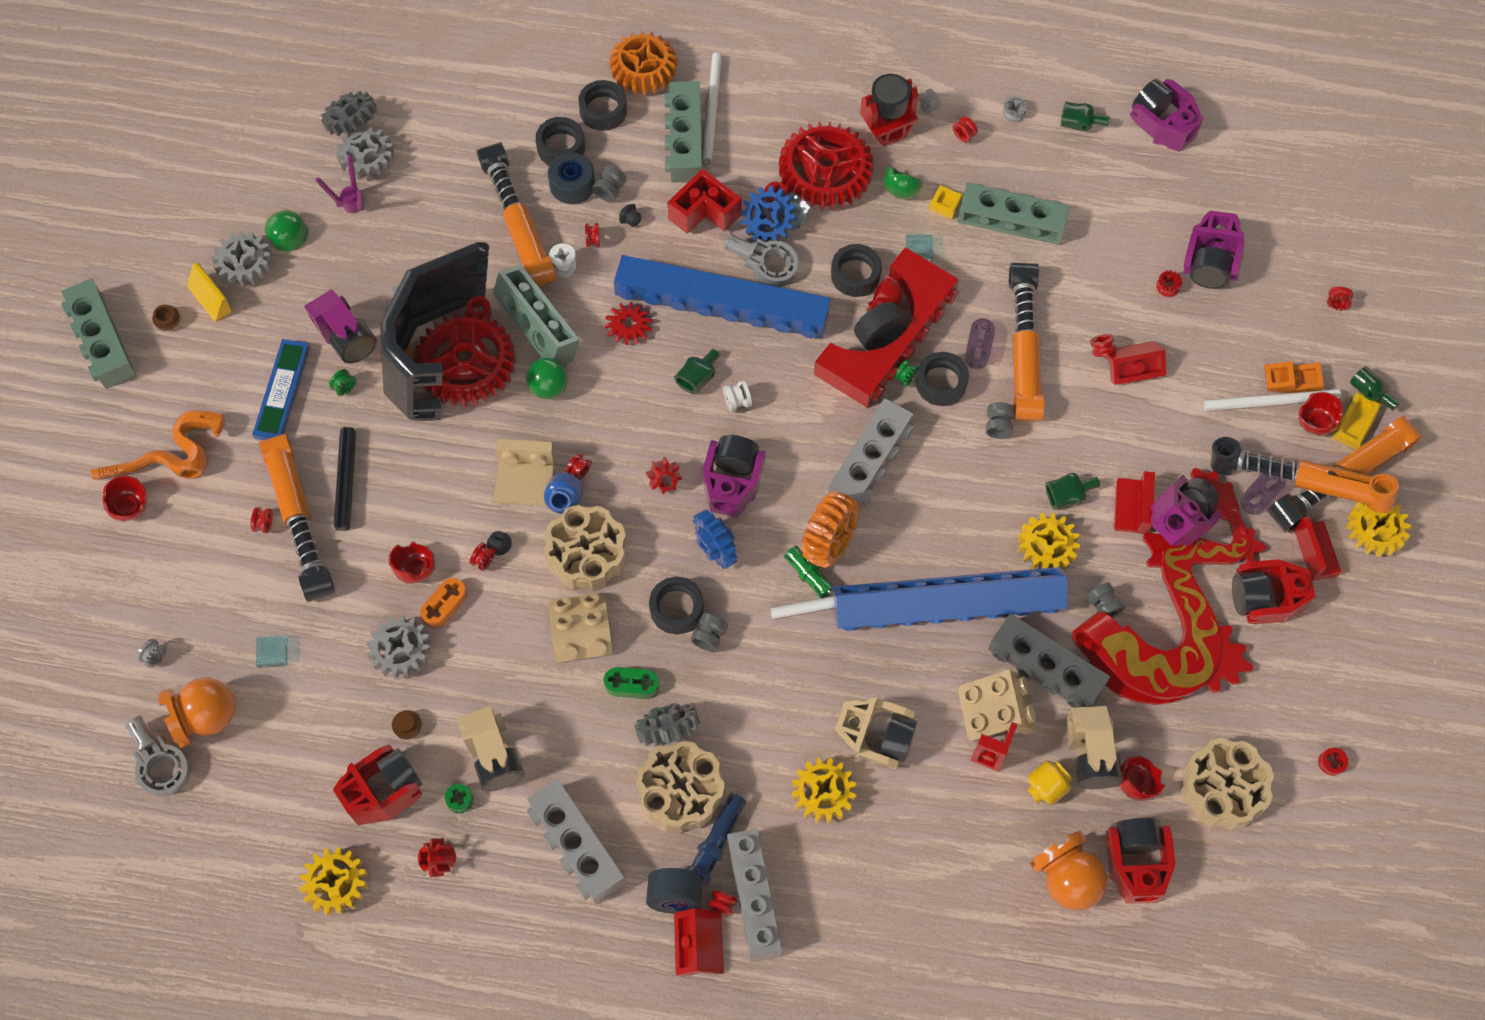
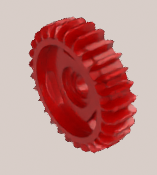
M819 121L818 126L815 128L809 123L808 130L800 127L799 133H792L791 140L787 139L784 147L781 148L778 163L781 183L785 184L788 194L793 193V200L801 198V205L803 206L809 202L811 203V209L815 205H819L821 211L824 210L825 206H830L833 211L835 205H839L842 209L845 202L852 205L854 198L860 199L862 192L865 193L867 191L868 185L872 181L874 170L873 155L870 154V146H866L865 138L859 139V132L851 134L850 127L846 130L841 129V123L837 127H832L830 121L827 126H822ZM823 158H829L833 161V164L825 167L819 161ZM801 163L807 181H804L797 174L793 166L794 164ZM850 174L854 175L849 182L838 186Z
M466 311L463 317H458L454 312L453 319L448 320L446 316H443L444 323L442 324L434 321V330L426 328L428 337L420 336L421 345H416L417 354L414 355V360L416 364L442 363V385L424 386L427 393H432L434 399L440 397L443 404L451 399L453 407L456 406L458 401H462L464 408L467 407V402L472 401L477 407L478 400L483 399L487 403V396L490 394L497 398V388L505 391L504 382H511L510 374L514 373L516 357L510 335L506 334L504 326H498L496 319L490 322L487 314L482 319H479L477 312H475L473 317H468ZM487 338L492 341L500 354L491 356L481 339ZM450 339L438 358L434 357L437 349ZM462 351L472 353L471 358L467 361L458 360L457 355ZM454 382H476L468 385L451 384Z

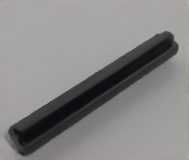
M342 427L340 429L333 525L337 531H348L350 529L356 432L353 427Z

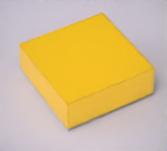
M940 185L929 204V210L953 219L962 202L963 194Z

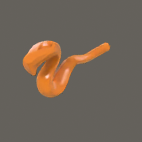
M192 410L183 413L175 421L172 428L173 440L187 453L188 458L186 460L165 450H154L145 453L134 461L91 469V476L93 480L136 472L150 464L160 463L181 478L193 479L199 477L207 467L206 453L199 444L186 437L185 434L195 429H212L214 435L218 437L224 428L225 418L222 414L216 412Z

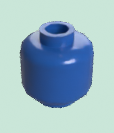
M559 473L553 476L544 491V501L547 507L553 512L563 514L565 509L578 505L583 494L582 484L577 477L569 473Z

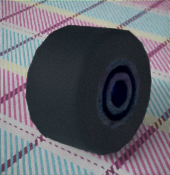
M571 152L559 155L550 163L547 171L551 193L557 200L562 203L577 204L587 200L593 194L592 186L595 183L593 165L588 158L582 154Z
M661 868L649 873L646 904L651 909L674 914L693 908H700L702 877L698 873L682 868Z

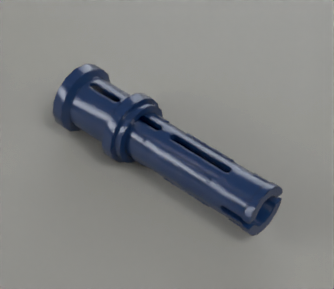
M729 793L706 840L698 845V853L692 865L686 868V870L698 873L702 877V883L704 884L710 883V874L717 861H721L723 858L722 849L727 840V834L731 833L747 803L744 798L737 794Z

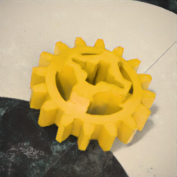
M1358 502L1347 516L1350 521L1347 523L1346 529L1352 530L1348 538L1357 539L1356 548L1366 547L1365 554L1367 555L1373 550L1377 557H1380L1384 551L1388 556H1391L1395 550L1399 551L1410 537L1407 531L1411 528V524L1404 523L1408 514H1400L1398 512L1402 507L1401 505L1395 506L1387 513H1376L1371 511L1366 504ZM1381 523H1383V525L1380 528L1378 527L1376 530H1373V528L1376 525L1379 526Z
M1040 513L1038 521L1034 517H1030L1028 525L1023 524L1021 528L1022 533L1017 538V542L1022 543L1018 547V552L1026 553L1023 557V562L1030 560L1033 562L1031 569H1035L1037 566L1042 568L1061 566L1066 570L1070 564L1069 562L1075 561L1076 553L1080 548V544L1075 542L1078 541L1080 536L1077 533H1071L1074 529V524L1068 526L1064 524L1066 517L1063 516L1060 520H1056L1055 513H1052L1050 518H1046L1044 513Z
M818 757L816 765L813 766L807 761L805 762L806 771L797 770L796 776L800 780H793L792 787L798 790L793 791L791 797L792 799H799L795 808L796 810L805 809V819L812 814L815 816V823L818 824L821 817H825L827 824H831L833 815L839 820L843 818L842 809L850 812L852 806L848 801H855L856 794L850 791L856 789V782H848L852 772L847 771L843 773L844 764L842 762L835 767L833 766L832 758L828 759L827 764H822L821 758ZM822 772H823V773H827V774H825V775H819V776L816 775L817 773H822ZM838 780L843 786L844 796L837 789ZM830 783L829 792H824L817 799L819 788L823 789ZM804 785L811 792L809 801L804 794ZM827 805L832 806V808H828V809H821V808H820L821 806H827Z
M340 847L336 848L334 854H331L328 848L324 849V856L321 858L317 854L312 855L315 863L313 865L305 863L304 867L308 870V874L299 876L306 883V885L299 888L302 894H308L304 901L308 905L313 904L312 909L317 913L324 907V913L327 916H331L333 909L339 915H343V907L345 906L353 910L355 906L352 901L355 898L358 900H363L364 898L359 893V890L368 888L367 883L361 880L368 876L365 869H359L363 862L359 858L353 861L355 855L350 850L343 856V850ZM337 863L346 864L351 869L348 870L346 868L341 870L337 866ZM336 876L338 880L335 881V886L331 887L329 884L332 883V877ZM352 886L350 891L346 895H344L348 888ZM320 893L322 895L326 893L331 901L323 900L317 894Z

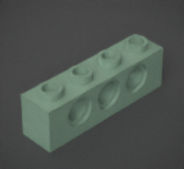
M700 81L669 82V92H665V108H670V114H665V129H670V135H665V151H670V157H665L666 172H671V183L689 182L702 169Z
M966 183L957 223L1060 245L1070 205L1062 204L1059 201L1036 198L1032 195L1012 193L1005 189L999 190L985 187L982 184Z
M522 265L499 271L493 295L542 358L556 359L562 365L573 361L580 339Z
M91 278L62 290L65 301L61 305L67 317L72 316L74 320L70 326L76 338L82 339L83 344L79 345V348L86 360L90 359L92 363L91 366H88V369L94 381L100 380L105 389L137 376L103 296L93 279Z

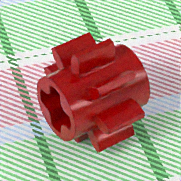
M663 457L662 461H652L651 471L646 472L647 477L651 479L649 485L652 490L659 487L662 494L672 489L676 490L678 480H682V476L677 472L680 467L676 462L669 464L666 457Z
M432 838L430 843H424V847L420 848L418 852L420 868L423 871H429L430 877H442L444 873L450 872V868L456 862L454 847L451 844H445L444 838Z

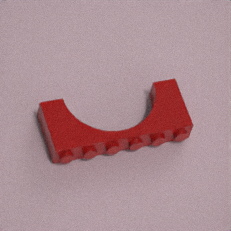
M906 247L890 265L889 276L899 281L902 292L910 304L912 321L907 330L893 343L871 351L848 350L830 342L817 358L814 365L815 376L866 408L870 406L873 400L877 402L882 397L886 383L894 381L899 366L903 361L911 359L915 352V345L918 342L922 343L926 339L930 331L928 328L932 323L937 324L944 314V307L947 303L951 305L959 294V291L956 290L958 278Z

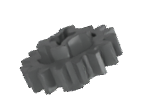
M358 91L355 95L350 92L340 96L337 102L332 101L331 105L324 109L326 113L321 114V121L331 135L336 133L337 136H340L343 132L348 135L351 130L356 132L361 125L366 126L368 120L374 118L372 114L377 113L375 108L377 106L368 92L362 94L361 91Z
M671 703L664 707L651 709L649 714L643 715L644 719L637 720V725H634L640 743L645 742L646 746L652 743L655 746H664L672 742H680L686 738V735H691V730L698 729L700 720L695 706L689 707V704H685L680 707L679 704Z

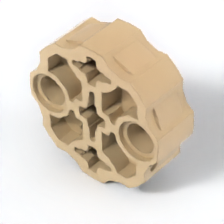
M575 505L565 509L559 518L551 520L546 528V540L543 549L549 571L561 580L563 586L572 590L587 588L591 591H596L606 587L613 577L619 576L624 570L627 548L626 534L622 523L617 522L611 516L609 510L600 506L590 508ZM575 520L583 521L582 525L577 527L570 524ZM609 534H612L617 544H614L613 541H611V539L609 538ZM587 545L589 549L584 550L583 546ZM556 551H558V553H559V554L561 555V557H562V562H561V563H560L559 560L556 558V555H555V552H556ZM593 569L602 571L598 576L588 575L589 571Z
M1224 737L1210 740L1206 746L1193 753L1182 770L1183 787L1181 788V794L1184 803L1194 810L1199 821L1209 827L1221 826L1229 830L1244 828L1255 817L1260 816L1273 799L1271 791L1274 774L1270 763L1264 761L1259 756L1256 747L1245 741L1234 742ZM1234 754L1242 755L1246 760V765L1238 763ZM1202 761L1204 763L1202 773L1197 775L1198 764ZM1225 780H1228L1230 782L1228 786L1229 788L1225 786ZM1256 792V793H1257V796H1256L1255 802H1256L1257 804H1255V805L1252 807V806H1251L1252 800H1253V796H1252V795ZM1208 803L1217 805L1220 814H1213L1208 808Z
M682 740L676 744L658 746L649 753V758L643 767L638 770L636 786L643 813L650 822H656L663 826L667 832L682 834L685 830L703 828L712 821L713 815L723 803L725 782L722 780L720 763L712 752H706L697 747L695 742ZM678 757L681 758L680 768L684 773H681L677 768ZM661 759L664 762L668 761L669 766L665 768L664 765H658V761ZM708 764L713 768V771L708 775H702L697 771V768L700 765ZM675 780L680 785L686 784L687 794L680 788L676 789ZM694 787L697 789L700 795H697V793L694 791ZM653 799H661L664 802V806L659 810L649 808L648 804ZM679 800H680V801L682 802V804L685 806V807H684V813H683L684 816L680 815V811H681L682 806H681V804L678 802ZM693 807L703 808L704 814L700 815L698 812L693 814Z

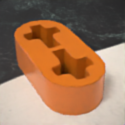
M457 578L446 579L423 604L420 613L428 627H442L464 603L467 592L461 580ZM458 587L459 595L457 597L455 595L449 597L447 590H455ZM439 609L440 617L433 616L430 619L429 611H437Z

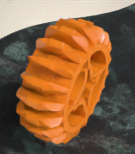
M643 31L637 36L631 33L630 38L623 36L621 43L616 42L614 49L611 50L609 61L611 76L613 79H616V83L619 86H623L625 92L632 89L634 95L638 91H641L644 96L647 91H652L655 94L657 88L664 90L666 84H669L672 81V77H675L676 52L674 47H671L669 40H663L662 35L654 37L653 32L645 35Z
M835 491L830 492L822 499L821 503L817 504L815 512H812V517L804 531L805 535L802 539L803 545L801 547L803 557L812 564L824 568L831 567L839 561L840 556L844 555L845 549L849 546L854 531L857 529L856 525L859 521L860 508L856 500L843 492Z

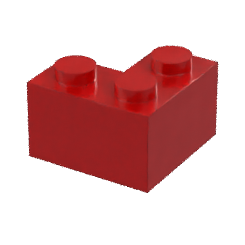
M701 169L667 202L668 220L688 234L704 218H707L725 232L742 215L740 214L742 198L704 169Z

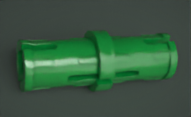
M797 545L785 553L784 559L799 574V579L802 582L806 581L820 599L832 592L834 585L820 572L819 566L812 564L803 557V552Z

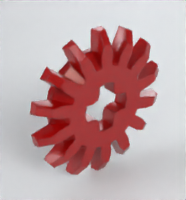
M633 302L629 303L628 309H625L624 305L620 303L621 311L611 308L610 311L614 315H606L605 319L612 322L605 324V329L612 328L607 334L609 337L617 335L614 342L618 343L621 339H625L624 345H628L629 340H633L636 345L639 344L638 337L641 336L644 340L647 338L644 331H652V328L646 325L653 323L652 318H645L650 314L649 310L640 313L643 305H638L635 310L633 309ZM627 317H631L632 321L636 322L629 329L625 327V324L621 323L626 321Z

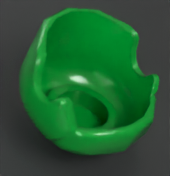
M890 166L887 167L883 179L885 189L889 194L899 199H910L917 196L923 185L922 180L897 171Z
M290 210L275 212L265 223V234L275 249L279 251L297 249L307 239V226L296 212Z
M544 357L530 365L526 381L531 393L541 399L551 400L564 393L568 376L564 365L559 361Z

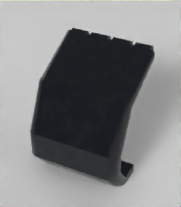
M475 242L406 270L380 323L383 393L410 420H441L440 399L413 400V386L442 385V363L416 364L405 351L418 327L466 306L468 300L474 296L485 297L488 270L487 256H489V245L486 242Z

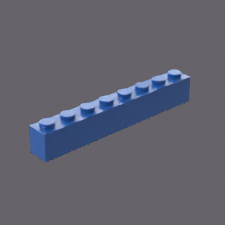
M626 255L621 256L614 279L615 295L626 300H641L650 305L660 304L672 307L678 311L688 310L697 312L702 316L712 315L721 317L730 322L740 321L749 323L754 327L774 328L782 333H798L807 338H823L829 314L830 298Z
M1061 567L833 586L835 620L838 629L843 628L846 631H855L864 626L885 628L888 624L898 623L903 626H912L921 621L943 623L945 619L955 618L960 621H969L978 616L1000 618L1002 614L1010 613L1017 616H1026L1035 611L1057 613L1059 609H1068L1067 575Z

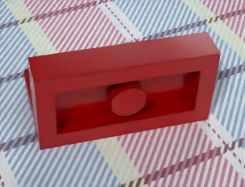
M1154 341L1118 347L1114 353L1103 356L1110 362L1111 383L1114 385L1167 375L1165 349Z
M1144 471L1140 480L1117 479L1114 511L1115 531L1139 534L1149 532L1152 527L1151 515L1153 513L1151 506L1154 504L1155 472Z
M1303 517L1294 529L1306 567L1310 570L1312 581L1339 576L1342 571L1325 522L1311 523L1310 517Z
M1011 722L1003 742L981 734L970 761L999 771L1009 750L1017 723Z
M693 908L674 913L676 976L686 977L700 973L723 974L721 912Z

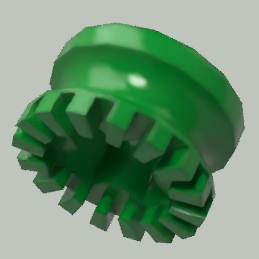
M905 360L896 372L894 380L897 382L902 381V385L907 387L912 382L911 377L914 379L915 376L913 375L917 374L919 366H911L910 361Z
M341 369L331 377L329 387L335 390L336 394L341 397L351 392L350 388H354L353 386L356 385L355 382L357 380L354 376L350 375L348 370Z
M463 784L452 785L445 793L446 805L452 812L457 814L467 812L473 804L472 793ZM456 792H459L461 795L467 794L463 798L464 803L462 805H458L457 802L451 803L455 799L454 794Z

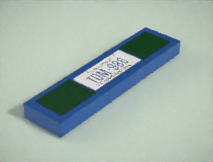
M282 339L252 433L254 439L266 440L284 434L310 350L308 343Z

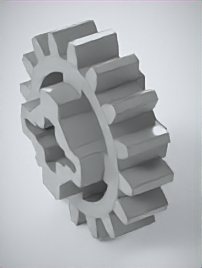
M371 126L367 131H363V128L359 127L357 133H354L352 130L350 131L349 138L341 137L343 144H337L338 153H336L342 171L347 170L348 176V155H351L353 158L358 180H361L363 175H367L368 179L371 180L374 173L381 176L382 168L389 170L388 162L394 161L392 155L394 149L389 136H383L382 130L379 129L374 133Z
M240 231L238 237L230 233V240L221 239L222 247H214L216 255L212 256L215 264L213 267L223 282L228 280L231 286H234L237 281H239L241 287L245 286L246 281L255 284L254 278L259 277L263 279L262 271H270L271 269L268 264L272 262L270 248L261 236L256 238L254 232H250L248 236H245L243 231Z
M404 615L400 616L398 622H395L392 617H388L389 624L378 623L379 632L371 630L370 634L374 641H367L366 643L367 647L371 650L367 653V656L370 660H374L372 665L375 670L381 668L383 676L386 677L392 672L394 679H398L400 673H404L406 678H409V671L411 669L420 672L418 664L420 662L427 664L428 660L424 654L431 653V648L427 645L431 641L428 634H424L426 630L422 624L417 626L414 618L410 619L407 623ZM413 636H415V637L417 638V641H418V647H417V648H415L414 645L412 644L413 641H414ZM381 646H383L386 650L384 653V659L381 657L380 653Z

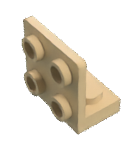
M496 438L495 450L498 457V467L493 497L494 503L547 507L544 501V491L554 472L555 452L553 442Z

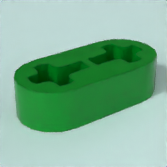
M614 667L609 669L603 678L606 691L616 697L650 699L659 690L657 675L653 671L646 669ZM615 676H621V681L629 683H620L619 688H614L613 683L609 681L615 680ZM648 678L650 679V684H654V686L651 685L648 687V690H642V685L634 683H643L644 679Z

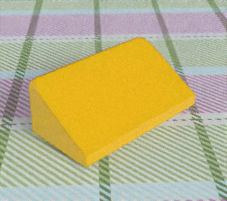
M194 263L187 286L211 318L217 322L230 314L232 309L226 297L200 264Z

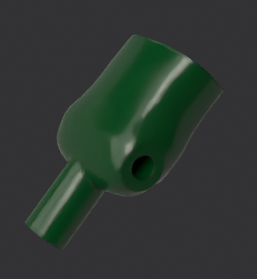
M1065 102L1060 126L1079 131H1088L1093 124L1108 127L1110 116L1095 114L1094 107L1089 103Z
M712 349L703 359L694 356L689 357L685 365L674 376L676 384L686 392L696 394L714 377L715 368L712 364L720 357L718 351Z
M1367 366L1361 368L1349 382L1367 400H1379L1392 411L1400 404L1398 400L1388 393L1389 386L1387 382Z
M1069 473L1045 484L1046 494L1054 510L1081 504L1086 500L1085 491L1100 487V481L1097 476L1081 481L1076 473Z

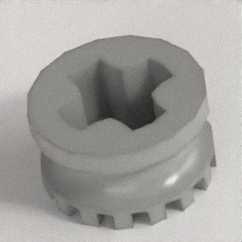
M929 88L925 93L921 92L918 94V102H920L918 104L922 105L920 108L923 109L922 111L925 114L929 115L932 113V110L940 109V100L933 89Z
M1011 96L1010 99L1007 98L1003 107V116L1006 120L1010 122L1023 120L1027 108L1024 99L1021 100V97L1017 98V96L1014 98ZM1013 107L1015 110L1019 109V111L1016 113L1014 110L1010 111V108Z
M152 638L140 647L137 659L140 662H145L147 667L153 668L155 665H158V662H161L160 658H164L163 655L166 654L165 651L167 649L164 645H159L156 639Z

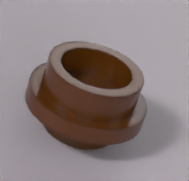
M163 304L154 310L152 321L159 330L168 331L174 329L179 324L180 314L175 307Z
M411 710L399 712L392 721L393 732L397 737L404 740L416 737L422 728L420 716Z

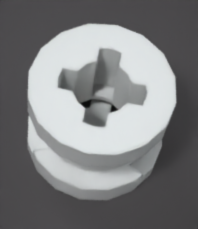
M565 243L555 245L549 252V258L555 273L560 277H568L577 268L575 250Z
M744 380L739 381L736 386H723L724 398L730 412L736 411L741 406L746 408L752 406L750 392Z

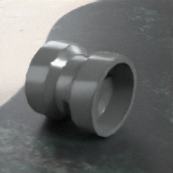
M607 165L600 173L601 178L596 180L592 186V191L601 200L613 202L618 195V189L624 186L627 178L618 168Z
M1004 402L988 405L987 417L989 421L986 423V434L989 437L1007 439L1013 435V424L1011 423L1015 413L1013 405Z
M1110 582L1094 588L1086 595L1090 605L1095 606L1097 609L1096 613L1104 612L1113 618L1125 609L1122 601L1115 597V590Z
M703 613L699 620L700 627L693 632L690 641L700 649L715 653L720 645L719 638L725 634L728 624L718 616Z

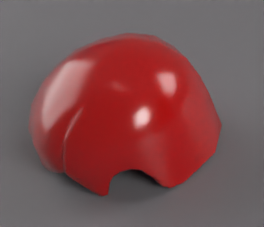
M885 275L886 279L878 285L873 301L868 303L869 307L866 310L869 311L886 302H894L899 306L902 297L899 281L889 275Z
M1328 392L1310 394L1306 403L1300 406L1298 414L1300 426L1306 432L1317 436L1334 432L1342 421V402L1336 395Z
M128 475L114 477L103 488L102 502L104 511L112 519L122 522L137 519L145 511L147 505L145 487L137 478Z
M412 541L405 547L399 544L394 546L389 554V565L398 580L407 584H414L431 576L435 569V557L427 546Z
M1143 756L1129 757L1121 765L1123 782L1119 784V787L1128 798L1135 801H1148L1157 797L1165 789V784L1161 783L1162 770L1155 767L1149 759Z

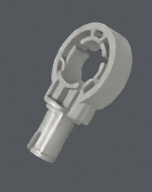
M731 233L724 246L725 250L745 258L746 263L744 267L753 270L756 278L763 284L781 287L788 284L796 274L798 268L797 254L791 246L784 242L775 240L765 242L757 239L755 243L751 244ZM771 255H778L782 259L787 255L785 261L787 268L779 272L777 278H775V272H771L766 268L764 260Z
M141 715L132 718L135 724L131 723L130 720L127 721L124 726L129 731L137 745L138 751L141 753V755L136 751L132 753L136 761L135 775L139 785L145 791L156 796H170L180 791L186 785L190 776V763L187 756L180 749L169 745L166 738L162 735L157 737L158 742L153 737ZM167 757L174 760L176 767L182 768L177 759L180 758L183 765L182 774L181 771L176 770L175 775L169 781L155 784V781L150 776V770L154 763L161 758ZM147 779L151 784H155V786L159 788H164V790H155L150 788L145 782V780Z

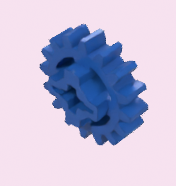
M769 186L768 192L759 187L758 195H755L753 192L749 193L752 200L750 202L744 200L743 203L747 206V209L740 211V214L746 217V219L741 221V225L749 226L745 231L746 234H754L753 240L755 241L761 238L765 242L770 241V239L779 241V236L787 239V229L793 231L795 229L791 225V221L798 220V217L792 214L793 211L797 210V206L794 204L789 205L792 197L789 195L784 197L785 191L782 189L775 193L773 186ZM769 198L777 199V201L772 203L764 202L765 199ZM756 207V216L753 218V212ZM763 208L772 212L771 216L775 223L766 219L767 215ZM785 212V219L782 224V214ZM766 227L774 229L773 232H762L760 230H764Z
M708 509L693 516V523L696 526V542L710 561L715 560L722 569H727L737 563L736 559H738L734 548L736 547L734 544L735 538L721 518L716 519L714 514L710 513Z

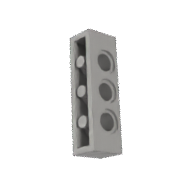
M884 398L829 484L828 494L835 491L843 492L859 503V508L862 503L867 505L874 493L872 487L875 482L881 483L888 469L885 466L889 460L894 461L901 450L900 442L902 439L907 440L914 429V425L911 424L913 413ZM882 432H889V433H891L893 436H891V437H885V436H883L881 433H882ZM875 453L879 458L872 459L867 454ZM863 475L866 479L859 481L853 476Z
M558 779L527 799L531 807L527 810V813L536 826L540 823L547 831L543 835L544 839L552 850L559 849L563 855V858L559 860L568 875L574 872L580 881L576 884V887L585 900L591 898L596 905L626 884L624 876ZM555 813H563L565 820L561 824L554 825L549 822L551 816ZM570 838H580L582 840L581 845L577 849H568L566 843ZM588 862H596L599 865L598 870L593 874H585L582 868Z
M752 829L727 834V844L750 962L781 957L782 949L758 830Z

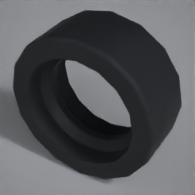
M597 80L587 84L581 90L578 97L580 117L584 124L591 129L599 131L611 130L618 127L625 120L627 115L626 94L621 86L612 81ZM598 97H609L618 102V106L606 114L594 113L588 109V104Z
M567 117L548 119L539 126L536 132L537 152L540 159L547 165H550L561 154L573 152L583 155L585 152L584 132L581 126L573 119ZM556 134H568L575 138V144L565 151L550 150L546 147L545 142Z
M862 244L844 246L837 251L831 263L832 283L844 295L852 297L865 296L871 293L879 284L882 271L881 259L876 251ZM850 260L863 261L871 267L872 273L869 278L861 281L850 280L842 275L841 265Z
M886 302L864 314L856 323L854 333L865 350H876L896 340L906 329L908 321L896 303Z
M944 351L932 353L925 357L919 365L916 377L917 391L930 404L937 406L952 405L958 402L965 394L969 379L968 367L960 357L953 353ZM938 367L950 369L957 375L958 385L952 390H937L927 382V373L929 370Z
M677 576L665 578L656 584L651 591L649 599L651 619L659 629L666 633L678 635L689 632L698 625L703 614L704 601L702 592L694 582L687 578ZM673 591L687 593L693 600L691 614L681 620H670L664 617L659 607L660 600L664 595Z

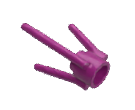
M348 155L347 161L351 186L344 188L340 197L319 177L316 178V182L335 201L337 207L343 206L346 212L357 213L364 210L363 192L361 189L358 190L353 158L351 155Z

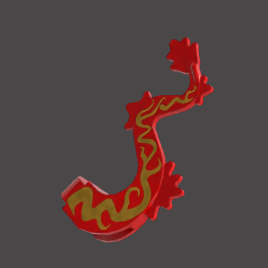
M1193 468L1190 476L1192 479L1200 478L1208 481L1217 490L1219 496L1217 510L1223 515L1221 519L1229 522L1232 530L1233 539L1230 544L1224 545L1199 538L1189 546L1184 544L1171 546L1161 534L1147 532L1142 536L1144 543L1151 552V557L1146 561V565L1150 568H1161L1162 578L1181 621L1182 637L1179 646L1168 651L1154 648L1146 643L1128 624L1122 628L1112 617L1104 612L1095 613L1072 631L1073 641L1078 649L1090 660L1089 663L1110 676L1106 686L1117 696L1136 703L1152 705L1174 703L1189 697L1203 685L1212 693H1217L1220 690V679H1225L1232 685H1236L1240 682V678L1237 675L1238 672L1249 673L1253 670V665L1241 656L1246 651V646L1230 643L1229 638L1233 628L1230 625L1219 627L1214 612L1191 571L1192 565L1195 564L1232 565L1242 560L1246 563L1255 560L1253 554L1263 553L1266 549L1265 544L1255 540L1254 529H1247L1239 513V503L1233 491V484L1231 482L1221 484L1216 471L1204 473L1198 468Z

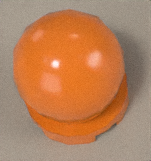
M211 677L197 678L183 686L179 694H175L172 689L158 693L159 705L166 704L170 715L164 718L174 742L179 744V748L192 744L193 734L209 736L225 729L232 720L236 709L234 694L224 682Z
M1079 830L1068 835L1069 840L1058 847L1055 843L1041 852L1029 864L1036 874L1042 871L1046 873V887L1050 897L1061 907L1084 911L1094 907L1103 897L1106 891L1107 875L1100 860L1094 854L1082 850L1087 840Z

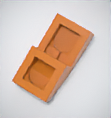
M1292 361L1264 365L1267 391L1299 393L1324 390L1320 362L1293 366Z

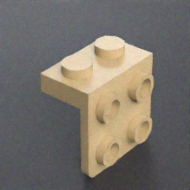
M589 593L577 597H562L551 600L548 603L551 639L556 663L613 654L605 594Z
M1009 669L959 686L958 693L967 736L970 740L978 741L981 734L992 737L1008 731L1011 722L1017 723L1015 731L1026 735L1036 732L1034 725L1036 713L1030 705L1028 698L1030 686L1023 675Z

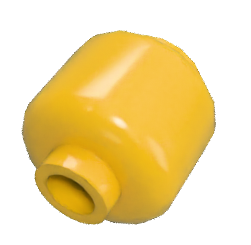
M1044 761L1027 776V780L1031 785L1027 791L1038 804L1044 800L1048 805H1054L1071 790L1070 781L1072 777L1058 761L1054 763Z

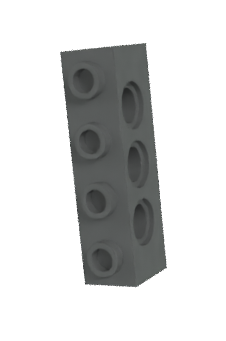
M1011 613L992 639L988 648L997 660L1003 663H1010L1024 677L1028 679L1033 678L1041 683V686L1047 692L1053 695L1058 694L1066 699L1068 705L1072 708L1092 707L1110 678L1106 673ZM1023 645L1029 650V653L1022 654L1016 650L1015 646ZM1049 661L1054 669L1047 670L1042 667L1040 662ZM1065 677H1074L1079 685L1072 686L1068 684Z

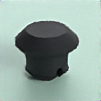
M635 204L626 205L619 214V222L621 224L627 223L631 227H636L641 222V213L636 211Z
M495 531L487 539V549L492 547L496 550L495 555H504L511 549V538L502 531Z

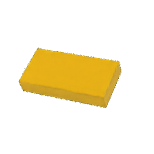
M1356 392L1332 439L1354 450L1358 449L1382 404L1367 400L1362 394Z

